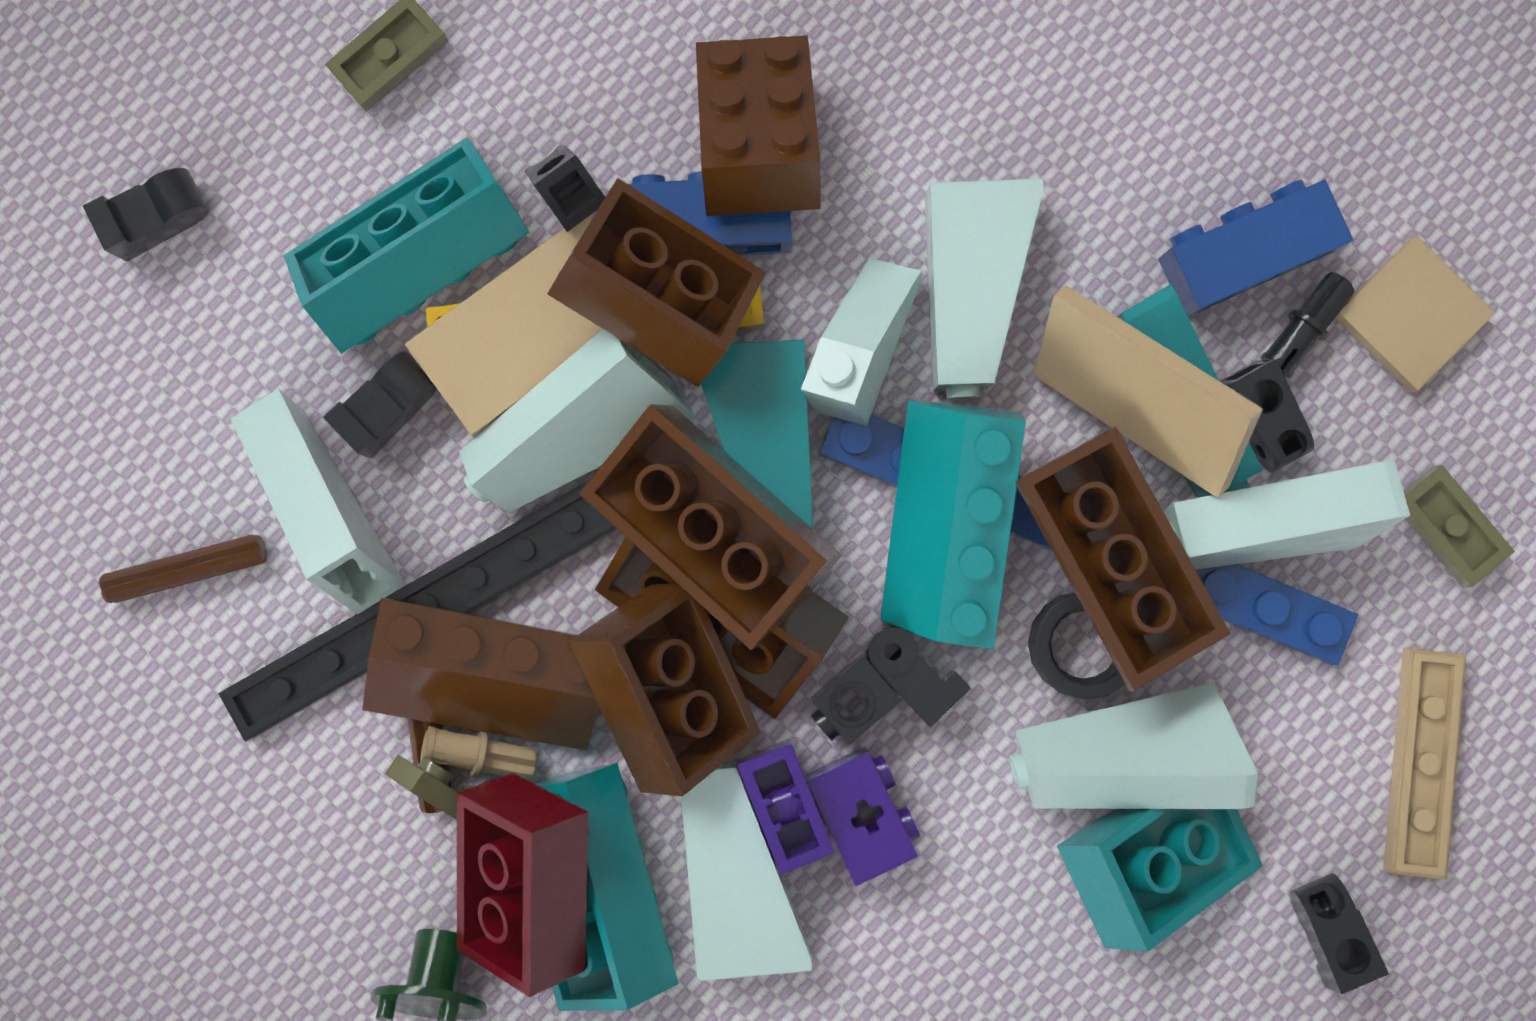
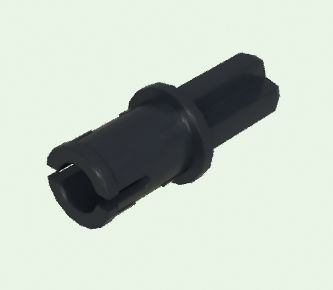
M1330 272L1326 274L1300 309H1293L1289 312L1288 318L1290 322L1269 349L1262 354L1261 360L1277 359L1284 376L1291 378L1295 369L1318 340L1324 341L1329 336L1326 329L1354 294L1352 283L1338 273Z

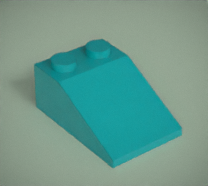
M1116 809L1094 820L1057 845L1104 948L1150 951L1263 866L1237 809Z

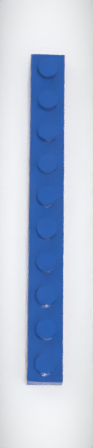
M873 415L870 416L867 426L834 417L819 456L897 487L904 428ZM1017 487L1010 534L1052 551ZM1238 564L1195 569L1223 621L1327 664L1339 666L1359 615L1358 613Z

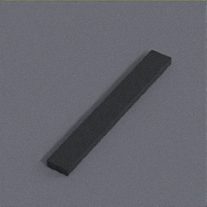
M588 480L385 598L472 614L618 529L579 494L590 481ZM381 600L363 612L353 615L218 693L245 742L253 740L367 674L369 653Z

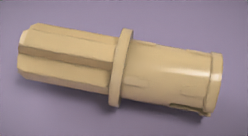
M431 726L426 731L420 758L422 760L425 757L437 765L468 770L470 776L478 777L480 772L500 776L514 773L526 780L532 778L537 763V753L532 748L488 740L487 733L479 732L477 736L464 735Z

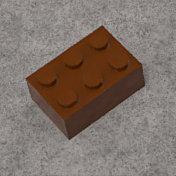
M808 35L696 42L701 170L706 216L821 209L820 153Z
M617 177L547 295L699 387L727 352L766 272Z
M678 583L650 585L568 641L630 772L642 793L683 797L761 733L706 609Z

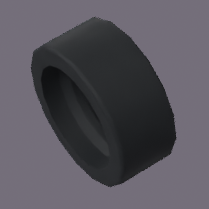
M1076 593L1063 594L1044 605L1032 622L1028 639L1031 663L1041 679L1060 693L1086 700L1109 696L1126 685L1113 661L1105 671L1097 676L1079 678L1071 676L1062 670L1053 657L1051 642L1056 627L1061 620L1072 613L1085 611Z

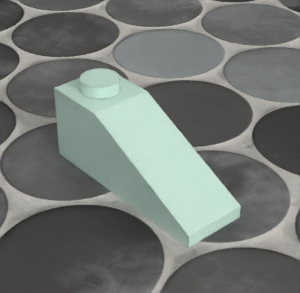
M873 258L868 259L822 334L801 390L815 412L867 426L923 276L920 270Z

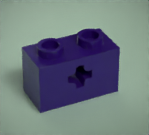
M789 739L736 760L780 875L835 853Z
M865 746L805 775L807 784L855 886L918 857L911 842L920 838L921 835L907 806L898 810L894 807L887 790L897 785L883 755L872 759ZM866 799L870 807L880 805L873 812L876 822L866 826L861 818L851 819L858 814L855 803Z

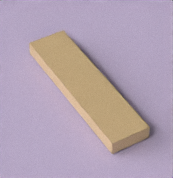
M1403 648L1383 870L1391 874L1447 880L1466 655Z

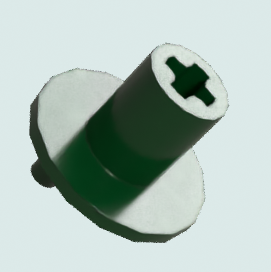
M420 929L417 931L406 985L379 986L372 990L370 999L374 1004L378 1005L377 1020L393 1021L395 1011L419 1017L434 1018L437 1021L473 1020L486 1016L487 1005L484 1001L473 996L458 993L465 955L457 951L456 932L442 929Z

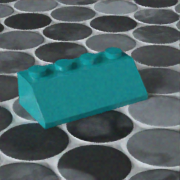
M466 137L283 256L302 307L342 354L355 345L369 342L377 335L381 328L401 315H409L417 311L425 303L426 299L446 286L462 282L470 275L474 268L494 255H501L515 247L519 239L530 233V231L470 139Z
M908 399L880 614L881 621L936 642L994 649L1017 489L1015 481L1018 480L1026 420L1022 413Z
M618 763L581 769L534 783L588 811L585 971L552 987L558 1010H629L678 985L672 950L667 943L658 910L657 896L650 882L642 853V842L635 828L627 799V788L622 780Z

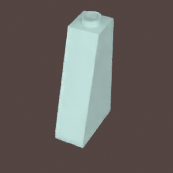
M1043 179L930 182L925 194L932 391H946L947 400L980 398V390H987L995 383L1044 190Z
M602 329L459 450L466 471L464 482L477 499L482 502L491 500L510 513L602 466L650 404L673 405L689 420L695 415L676 380L651 358Z
M277 389L267 396L254 400L249 407L230 418L306 580L356 614L363 612L379 602L381 598H385L405 586L400 573L312 423L297 404L280 389Z
M1395 460L1225 492L1219 498L1210 495L1174 502L1163 511L1195 569L1356 549L1410 516Z
M1214 682L1015 730L1017 754L1009 755L1010 767L1017 788L1027 787L1034 809H1246L1255 806L1258 772Z
M737 761L725 762L683 797L681 796L698 981L813 971L809 941L783 875H780L738 769Z

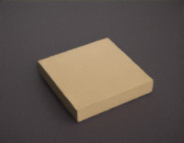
M1415 235L1409 238L1351 296L1335 319L1410 393L1419 391L1495 312Z

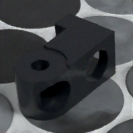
M559 145L544 160L524 170L567 232L596 212L605 199L604 194L577 155L565 145Z
M186 168L165 170L149 178L143 185L138 184L110 199L100 196L82 205L104 251L126 262L196 225L209 212L189 170Z
M403 351L389 359L370 381L367 380L344 403L338 402L323 418L357 454L373 458L425 405L437 388L419 363L407 351Z
M1277 359L1254 361L1220 380L1221 383L1263 409L1249 443L1259 463L1268 472L1273 473L1314 450L1315 445L1311 431Z
M896 627L882 628L875 632L868 642L867 655L871 665L929 727L933 726L972 689L953 670L941 679L918 655L917 644L914 638L904 629Z
M1331 873L1290 891L1291 904L1318 961L1316 967L1326 988L1342 995L1389 975L1360 910L1356 909L1346 887L1337 875Z

